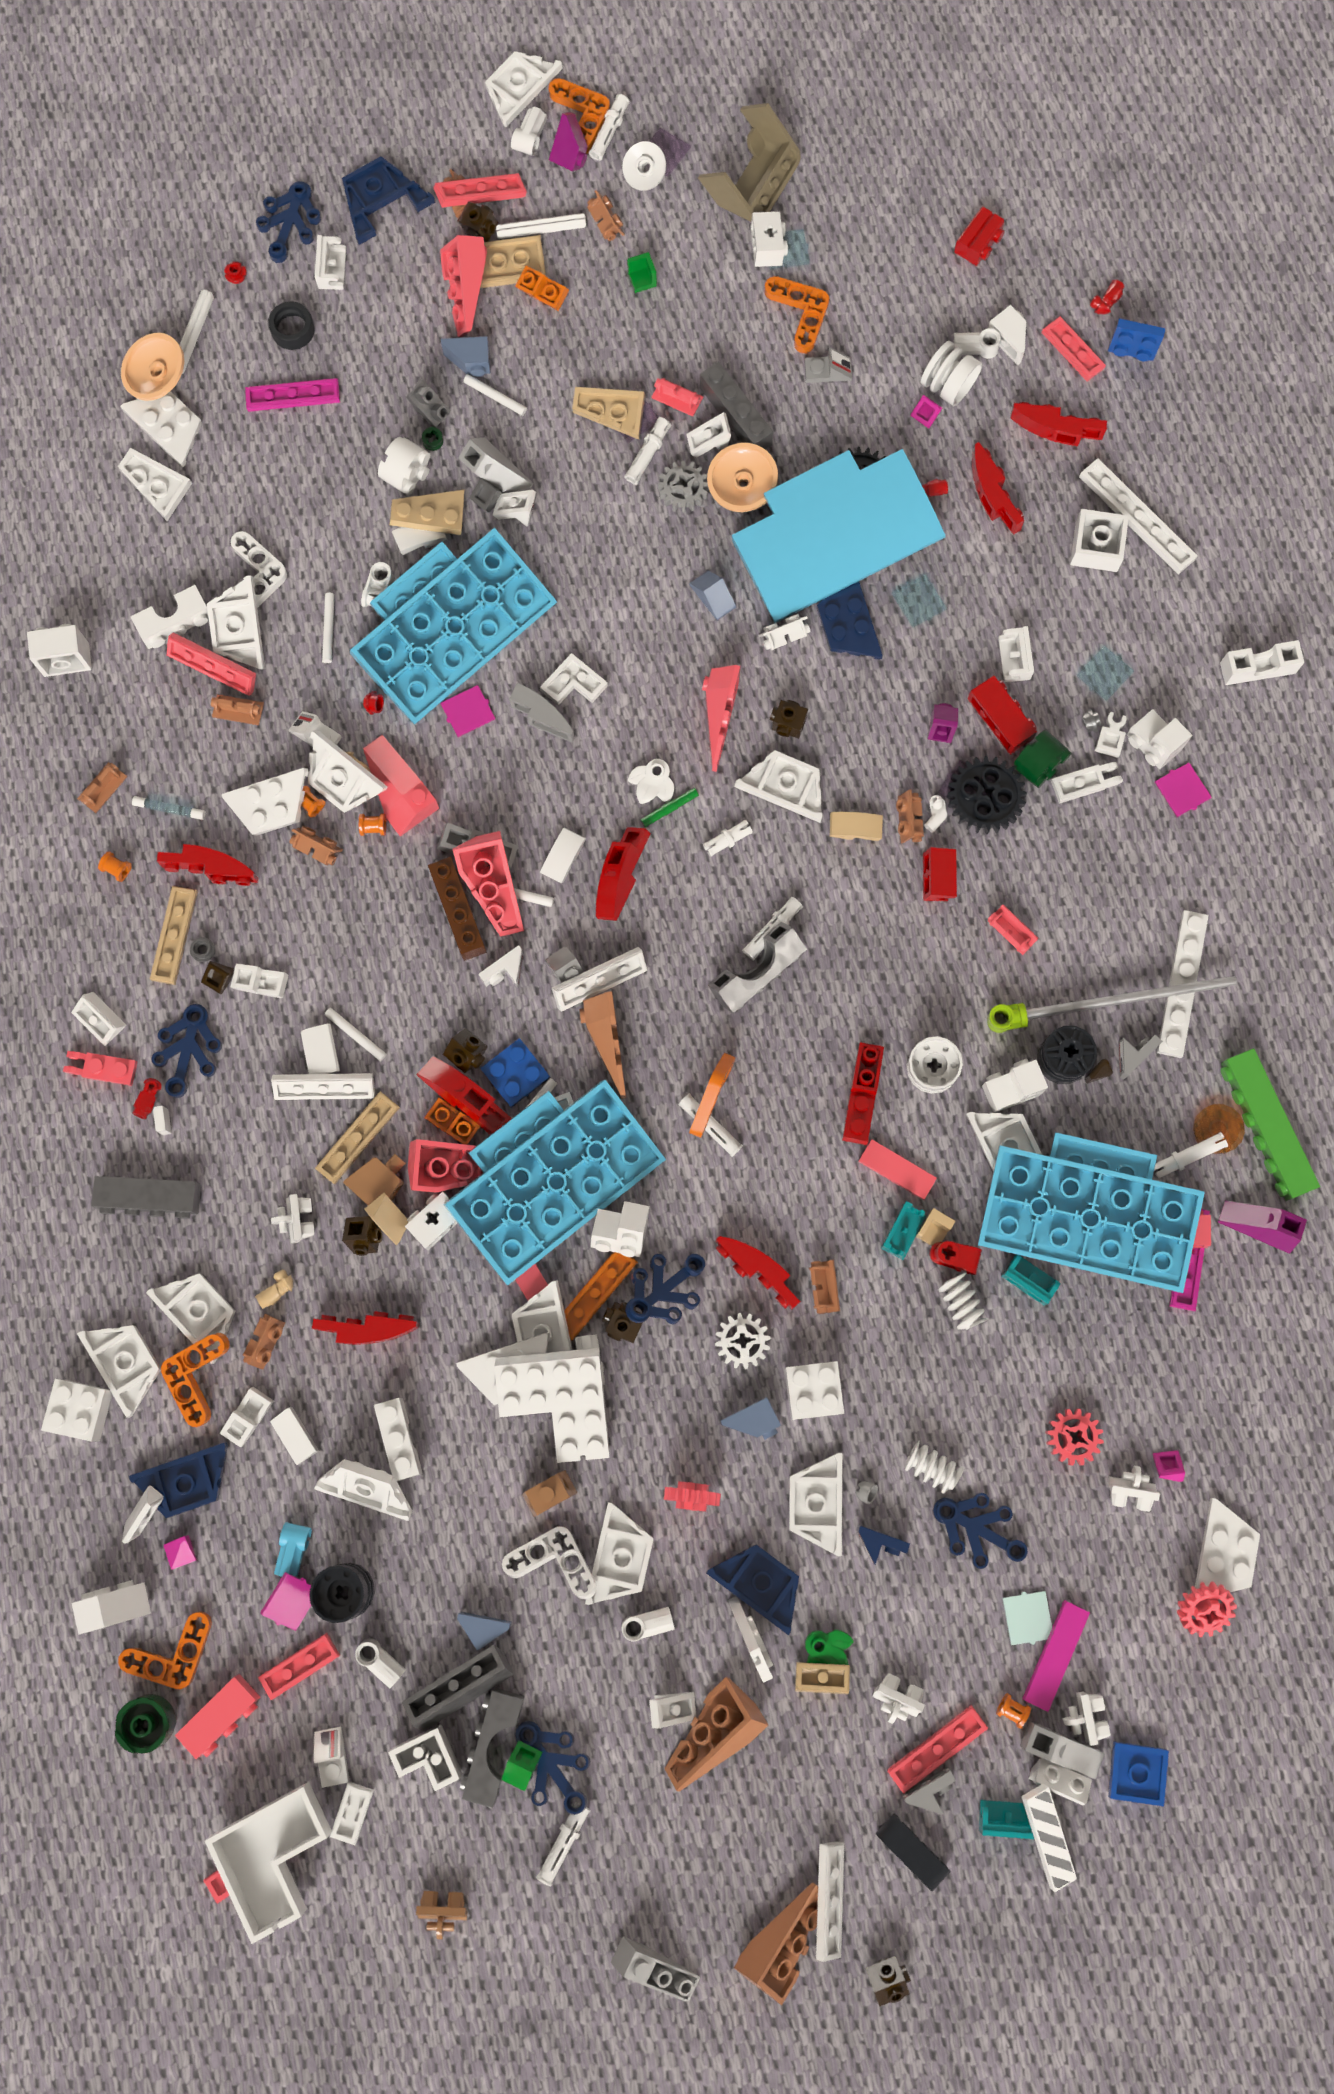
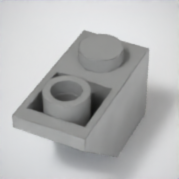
M566 946L545 959L559 984L584 973L577 959ZM583 1002L576 1004L575 1007H579Z

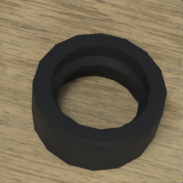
M293 301L283 302L270 312L268 318L269 330L274 341L280 347L288 350L301 349L312 340L315 332L314 323L310 312L304 305ZM290 316L301 317L305 322L303 329L294 335H285L278 330L279 323Z

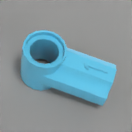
M285 1522L279 1539L281 1548L274 1571L275 1575L282 1577L287 1572L298 1577L303 1553L309 1545L307 1538L311 1537V1528Z

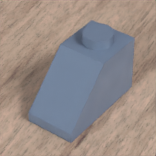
M488 337L441 339L443 355L463 372L476 377L490 374Z
M767 1397L720 1421L722 1426L754 1437L763 1436L764 1440L777 1434L776 1428L781 1426Z

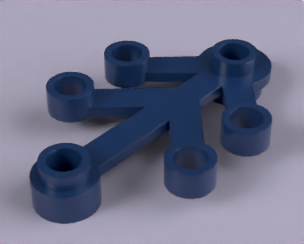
M298 181L293 183L289 188V192L278 198L266 197L263 205L268 213H275L279 207L290 203L288 209L269 218L260 216L256 219L257 229L261 233H266L272 227L283 223L276 242H273L268 249L270 258L275 263H282L288 257L285 245L293 224L298 230L303 244L309 245L314 240L312 230L306 227L298 213L301 205L305 209L308 222L311 225H317L321 222L319 210L314 208L309 200L312 195L311 188L305 182Z
M200 1004L188 1006L184 1010L181 1020L168 1028L160 1029L158 1032V1039L167 1044L173 1041L175 1034L187 1028L184 1038L161 1052H155L151 1058L155 1066L164 1067L170 1058L180 1053L175 1076L170 1078L165 1084L166 1092L174 1098L183 1097L187 1092L188 1087L185 1077L191 1054L199 1064L202 1075L211 1077L216 1072L215 1065L208 1061L195 1040L199 1030L206 1040L208 1051L218 1053L222 1049L221 1041L214 1037L206 1024L208 1012ZM194 1013H200V1018L197 1021L192 1020ZM168 1031L170 1037L166 1040L162 1039V1034ZM211 1042H218L216 1049H210ZM163 1055V1062L160 1064L156 1063L157 1056ZM205 1066H212L210 1073H204ZM181 1084V1091L174 1092V1086Z
M655 1254L650 1260V1267L653 1269L652 1293L644 1298V1283L648 1279V1273L643 1268H637L631 1276V1280L634 1283V1298L630 1299L626 1305L627 1317L636 1323L645 1322L649 1317L665 1319L669 1324H677L682 1317V1312L679 1308L670 1307L665 1309L654 1307L653 1305L658 1301L684 1304L687 1309H695L700 1303V1297L697 1293L689 1292L686 1294L671 1291L689 1276L695 1277L700 1275L705 1268L704 1258L699 1254L689 1255L684 1261L683 1268L663 1283L666 1258L662 1254ZM654 1260H660L662 1265H656ZM689 1264H694L697 1270L691 1269ZM636 1274H641L644 1279H637ZM688 1298H693L695 1300V1304H691L688 1301ZM634 1308L641 1309L642 1314H637ZM669 1313H675L677 1315V1319H673L672 1317H670Z
M977 1493L973 1498L955 1502L951 1498L939 1499L934 1504L933 1514L938 1522L945 1524L950 1540L949 1551L953 1555L959 1556L965 1551V1544L959 1539L956 1523L965 1527L973 1553L972 1564L978 1569H984L989 1562L988 1557L983 1552L979 1536L1005 1550L1006 1556L1012 1561L1020 1562L1026 1558L1028 1549L1025 1543L1020 1540L1009 1541L984 1527V1525L998 1521H1010L1013 1512L1008 1506H1000L996 1511L969 1518L960 1512L975 1507L980 1509L986 1508L990 1500L985 1493ZM979 1496H984L986 1499V1503L983 1506L977 1504ZM942 1507H950L951 1512L948 1516L942 1514ZM1002 1509L1008 1510V1518L1002 1519L1000 1517ZM959 1542L962 1549L956 1553L953 1551L952 1546L954 1543ZM1014 1545L1020 1548V1553L1016 1556L1011 1553V1548ZM981 1555L984 1557L985 1562L983 1565L978 1566L976 1564V1557Z
M533 1721L521 1723L516 1729V1741L518 1742L519 1740L542 1752L537 1767L535 1791L531 1795L533 1804L542 1806L548 1802L549 1794L546 1791L549 1773L565 1796L564 1807L566 1811L573 1815L582 1813L587 1807L586 1796L584 1793L574 1790L557 1765L574 1767L578 1771H583L590 1766L589 1756L584 1753L574 1756L547 1752L542 1743L558 1744L561 1748H570L574 1744V1735L569 1731L561 1733L541 1731L539 1725ZM527 1730H531L533 1732V1738L531 1740H527L525 1737V1732ZM565 1734L570 1738L568 1745L562 1743V1736ZM579 1757H583L586 1760L583 1768L577 1763ZM538 1792H542L544 1795V1800L541 1803L536 1800ZM575 1797H578L581 1800V1805L579 1808H576L573 1805V1799Z

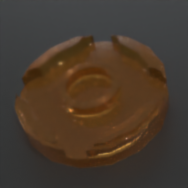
M1212 1104L1205 1107L1196 1115L1193 1123L1197 1144L1219 1132H1222L1224 1135L1222 1140L1215 1143L1226 1140L1228 1147L1218 1150L1213 1154H1225L1236 1149L1242 1142L1245 1134L1244 1122L1240 1114L1232 1107L1224 1104Z

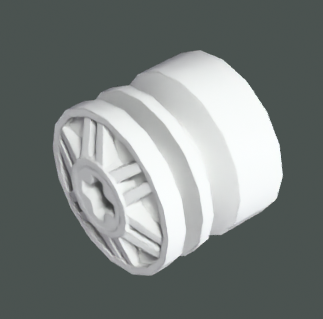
M949 340L930 359L922 375L921 384L926 388L930 386V390L933 393L943 387L940 397L954 407L960 403L974 385L981 372L982 363L970 354L960 361L963 350L960 347L955 349V344Z
M938 1036L928 1037L920 1041L912 1050L907 1063L908 1077L912 1084L920 1091L930 1094L942 1093L953 1085L961 1073L963 1066L961 1053L957 1046L946 1038ZM932 1061H936V1066H940L935 1073L931 1072V1068L927 1067Z

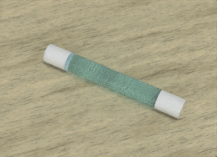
M134 796L132 799L133 806L204 820L206 813L204 810Z

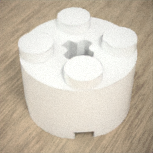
M397 437L385 451L388 457L385 462H380L378 476L409 496L413 493L419 479L424 481L429 474L427 464L430 453L407 438Z

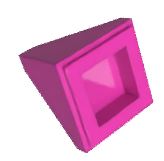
M923 395L910 416L927 428H930L943 408L929 397Z
M1178 1450L1153 1453L1159 1478L1177 1482L1184 1481L1185 1470Z
M189 1535L163 1545L171 1570L197 1560Z

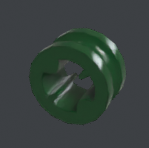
M429 427L422 433L423 445L427 450L436 451L442 447L444 440L442 432L438 428ZM433 435H436L437 440H433V442L430 443L428 438H432Z

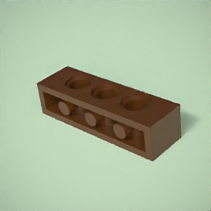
M451 857L429 864L428 868L463 960L466 961L487 953Z

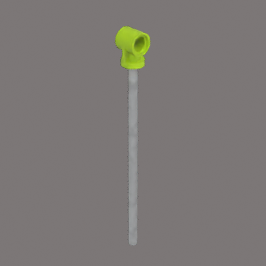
M1235 976L1027 1010L1024 1003L999 1004L991 1009L987 1017V1024L992 1031L1003 1033L1007 1030L1028 1027V1019L1236 986L1237 981ZM1003 1014L1007 1022L1005 1024L997 1023L994 1015Z

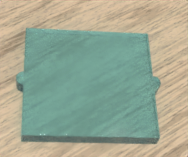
M804 229L785 232L783 241H787L788 244L787 256L783 257L782 266L769 267L772 270L810 264L807 251L809 245L806 244Z
M926 575L913 582L908 581L905 586L892 592V596L912 628L926 620L931 621L932 617L947 610Z
M1104 646L1077 674V677L1089 686L1090 691H1095L1107 701L1134 673V670L1126 665L1120 656L1117 657Z

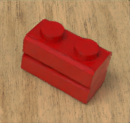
M981 207L956 241L955 254L975 266L982 259L986 261L992 251L991 246L993 243L998 244L1005 233L1003 230L1004 219L997 214H992V211L987 208Z

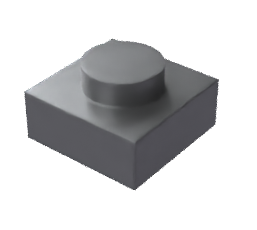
M481 478L469 499L483 510L491 512L502 492Z

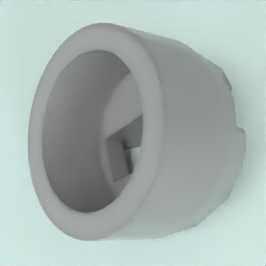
M862 1481L858 1484L860 1489L855 1490L856 1496L862 1502L871 1504L877 1495L878 1486L869 1481Z

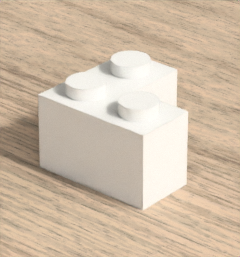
M1152 709L1131 727L1127 736L1129 737L1130 744L1136 749L1139 748L1145 754L1147 762L1152 766H1157L1160 770L1182 751L1192 737V734L1176 718L1167 724Z
M1028 1059L1021 1060L1013 1064L1014 1067L1009 1069L1010 1072L1001 1076V1073L998 1072L986 1078L987 1082L982 1085V1088L993 1113L1036 1098L1048 1088L1037 1060L1031 1062Z
M624 1201L622 1213L598 1209L591 1236V1247L601 1252L612 1251L621 1253L626 1257H640L650 1206Z
M133 1580L117 1584L118 1590L110 1591L109 1586L82 1594V1600L72 1603L78 1635L151 1614L144 1582L134 1585Z
M442 1724L394 1746L388 1752L399 1778L424 1766L434 1791L459 1780L463 1775Z

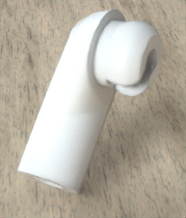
M934 795L930 798L929 803L932 817L924 824L925 828L931 833L947 818L945 800L939 795Z

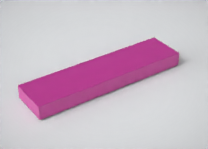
M338 378L245 387L246 408L248 412L340 403Z
M1201 1209L1203 1215L1210 1214V1211ZM1205 1248L1192 1249L1184 1291L1180 1293L1171 1290L1169 1307L1196 1311Z
M1065 1600L1063 1601L1022 1698L1024 1701L1049 1712L1090 1612Z

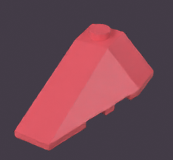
M457 235L440 249L443 278L450 282V289L447 291L448 299H453L455 303L452 315L458 337H463L472 330L487 257V248L484 245L483 237Z
M739 665L711 669L710 677L705 676L702 690L706 691L712 771L717 772L739 686Z
M383 735L363 748L371 773L388 786L387 790L378 794L386 819L400 837L439 809L434 796Z
M497 831L476 836L453 848L461 878L468 885L471 893L485 911L486 916L499 936L523 932L524 928L501 832Z
M420 1139L411 1141L408 1157V1174L411 1190L437 1193L470 1184L483 1174L482 1170L468 1154L476 1146Z

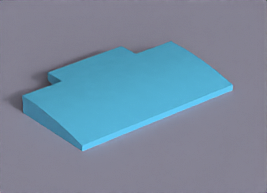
M903 449L862 470L858 468L852 454L848 450L765 492L764 498L773 514L733 534L732 542L774 623H777L945 538L946 535Z
M494 527L458 559L443 542L439 543L370 602V605L384 622L350 650V654L415 725L554 606L557 601Z
M606 1080L599 1082L565 1110H563L550 1091H547L468 1152L483 1174L443 1205L508 1286L596 1216L598 1209H605L666 1159Z
M1055 1132L1050 1156L999 1146L978 1245L1183 1293L1205 1192L1152 1180L1157 1155Z

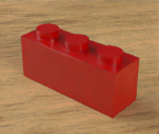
M993 675L970 691L968 701L1011 755L1034 739L1037 733L1036 725L1032 719L1027 718L1023 714L1019 702L1010 697L1007 693L1006 685L1001 680L998 681Z

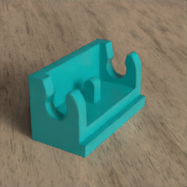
M906 1201L881 1249L904 1260L926 1217V1212L922 1209L914 1208L912 1203Z
M1018 1254L1014 1256L1001 1276L1043 1306L1050 1302L1061 1284Z
M980 1800L979 1832L983 1836L1034 1839L1024 1803Z

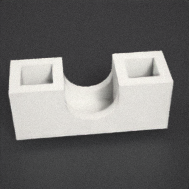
M196 585L174 595L178 608L175 614L170 617L163 618L158 616L152 606L130 616L148 649L162 646L173 632L183 636L188 629L194 626H203L208 622L207 606Z
M1299 640L1275 644L1270 650L1258 654H1253L1252 648L1230 651L1224 656L1220 665L1225 685L1296 674L1304 664Z
M396 1398L374 1405L390 1470L396 1481L423 1474L417 1450L414 1448L410 1437L409 1419L403 1398Z

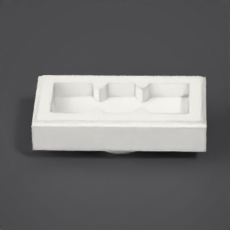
M350 1781L347 1783L330 1835L331 1838L352 1845L357 1844L374 1792L373 1789Z

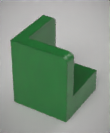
M649 252L627 259L628 276L635 293L657 287L656 269Z
M518 1740L507 1762L501 1780L526 1791L542 1752Z

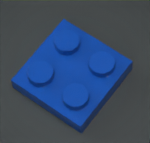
M1119 319L1109 343L1108 352H1112L1120 357H1136L1139 361H1153L1163 340L1166 328Z
M520 1038L480 1068L511 1108L551 1078Z
M1113 1741L1108 1797L1110 1799L1164 1807L1169 1750Z

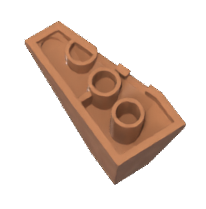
M612 991L584 1000V1008L579 1009L581 1024L586 1023L587 1030L620 1098L626 1099Z
M725 1677L707 1695L703 1702L705 1706L698 1718L694 1717L690 1724L693 1727L685 1740L680 1741L665 1767V1771L676 1791L680 1792L748 1745L768 1726L756 1703L728 1677Z
M812 1882L753 1938L740 1954L734 1966V1969L780 2005L784 2003L797 1981L800 1971L795 1969L800 1954L806 1955L809 1946L806 1945L807 1934L817 1927L818 1886Z

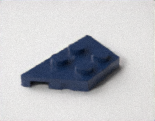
M859 581L824 598L817 604L818 615L830 651L838 653L847 652L855 656H871L877 660L882 659V651Z
M221 1443L128 1477L143 1493L148 1486H152L164 1497L157 1509L165 1518H170L219 1500L228 1446L227 1443Z
M757 1544L707 1570L706 1574L789 1636L792 1628L793 1611L799 1576Z

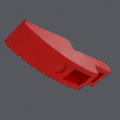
M1014 403L1010 418L1029 432L1050 441L1066 445L1078 446L1081 438L1102 440L1107 430V420H1100L1095 417L1088 419L1077 418L1073 415L1060 416L1061 407H1054L1050 404Z
M980 442L975 444L972 453V473L979 499L990 519L993 521L1001 517L1014 535L1022 529L1024 523L1023 513L1019 508H1015L1009 493L1005 489L1002 490L1006 479L1004 471L993 462L989 450L983 448Z
M627 827L621 841L612 842L599 879L596 899L597 919L617 921L636 882L632 872L651 835L646 828Z
M183 844L182 853L158 852L157 862L168 872H179V869H188L191 873L202 874L203 870H205L204 874L208 879L212 880V883L220 885L226 884L227 881H235L236 884L241 886H250L251 883H258L259 878L245 864L211 848Z
M859 1043L842 1141L863 1145L868 1143L883 1059V1046Z
M434 1056L416 1074L453 1108L455 1106L460 1108L489 1135H492L512 1119L494 1103L496 1099L452 1066Z
M719 1236L715 1242L718 1244L716 1250L725 1259L729 1256L734 1261L735 1265L733 1268L742 1278L747 1276L751 1279L758 1273L760 1275L757 1278L758 1281L767 1290L771 1287L777 1293L775 1299L784 1309L789 1307L792 1310L801 1302L784 1284L791 1275L772 1258L738 1240Z
M374 1311L373 1316L366 1315L364 1325H361L362 1320L347 1318L346 1323L336 1322L337 1317L321 1315V1319H313L312 1329L337 1333L336 1343L361 1345L399 1338L418 1329L420 1323L414 1321V1316L399 1314L398 1319L388 1318L389 1313Z

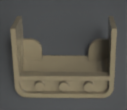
M768 103L742 106L740 109L752 127L747 137V146L753 157L736 185L726 172L700 174L698 177L718 206L750 222L752 220V213L771 211L798 167L801 158L799 148Z

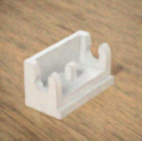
M317 235L315 279L318 289H344L346 245H340L341 238Z
M1028 626L1003 630L1004 635H999L998 641L1004 682L1030 680L1034 673Z

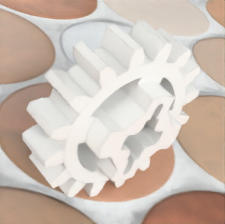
M738 1313L737 1320L729 1316L728 1325L725 1323L720 1324L724 1331L716 1332V1336L721 1338V1341L716 1342L715 1346L722 1347L718 1355H726L725 1364L732 1360L735 1369H737L739 1363L743 1364L744 1369H748L749 1362L757 1366L756 1359L758 1357L763 1360L766 1358L762 1351L770 1350V1347L765 1345V1341L770 1340L771 1337L764 1336L763 1334L768 1328L767 1326L759 1327L760 1318L755 1322L751 1321L752 1314H748L747 1318L743 1319L742 1314ZM745 1324L753 1327L758 1335H752L748 1332ZM736 1325L737 1332L735 1335L726 1338L727 1332ZM740 1334H744V1337L747 1339H755V1341L747 1343L746 1348H741L740 1344L730 1343L738 1340ZM760 1344L758 1351L749 1357V1349L753 1345ZM727 1348L736 1349L739 1352L740 1358L733 1356Z

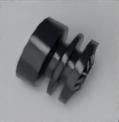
M1062 1026L1055 1029L1040 1045L1037 1053V1062L1042 1074L1049 1081L1057 1084H1071L1078 1081L1094 1066L1097 1058V1046L1093 1037L1086 1030L1077 1026ZM1067 1048L1070 1049L1071 1054H1074L1071 1058L1068 1057L1067 1052H1064Z
M351 1562L330 1566L319 1572L312 1581L309 1591L310 1604L315 1614L322 1620L331 1623L346 1622L365 1613L372 1604L375 1594L374 1581L369 1572L361 1565ZM348 1586L350 1590L347 1592V1596L343 1597L341 1594L344 1591L342 1587Z

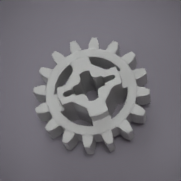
M682 460L681 466L673 462V469L665 467V475L660 474V483H658L660 499H665L666 507L672 504L673 511H676L678 507L681 508L682 513H685L687 507L694 511L695 504L701 507L702 499H707V491L709 490L707 474H702V467L694 469V462H691L689 466H686L685 460Z

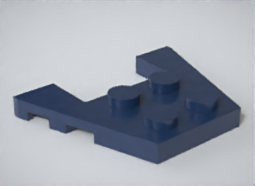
M381 156L342 177L358 245L377 236L375 229L366 216L406 195L417 212L435 203L434 196L430 192L426 193L420 188L418 183L414 180L410 181L403 175L402 171Z

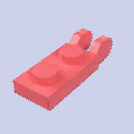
M67 1051L66 1056L68 1058L84 1060L85 1063L83 1069L74 1066H64L63 1072L80 1075L87 1079L129 1086L133 1085L138 1063L136 1060L88 1052L84 1054Z

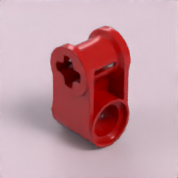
M944 1241L934 1243L929 1250V1255L936 1264L952 1268L958 1272L964 1270L967 1274L976 1275L982 1250L969 1245ZM942 1249L944 1250V1252L947 1253V1256H946V1257H945V1254L942 1253Z

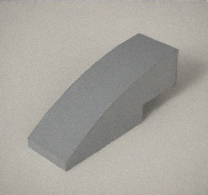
M516 683L509 698L511 708L528 714L529 725L573 743L574 732L561 713L544 697L532 689Z
M447 822L443 827L437 849L454 855L453 848L485 833L474 829L470 831ZM503 840L509 869H511L518 845Z

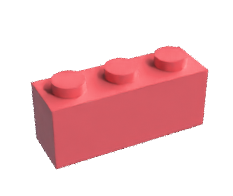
M238 1674L175 1737L195 1759H198L203 1754L207 1758L219 1746L216 1741L222 1735L227 1738L238 1728L235 1722L242 1716L245 1718L249 1717L258 1708L255 1703L261 1697Z

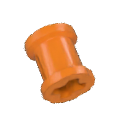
M303 786L302 791H305L301 806L308 812V816L312 818L324 808L326 802L323 799H318L311 793V789L308 786Z
M382 813L380 816L359 814L358 826L360 835L380 833L381 836H385V814Z
M108 851L100 859L98 870L101 872L106 871L115 876L117 881L122 882L131 871V863L119 860L114 857V853Z
M1006 1693L997 1708L996 1715L999 1717L1005 1716L1015 1722L1016 1727L1021 1729L1030 1715L1031 1707L1021 1705L1011 1699L1010 1694Z

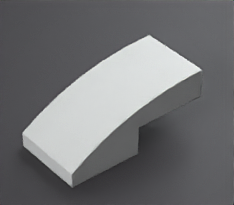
M400 527L391 531L402 555L424 546L426 549L447 540L445 533L406 527Z
M563 828L548 854L540 873L563 883L573 861L577 859L586 838Z
M236 964L230 987L245 992L283 998L288 974L264 970L258 966Z
M251 1387L237 1410L232 1412L220 1434L239 1447H243L274 1400L255 1387Z

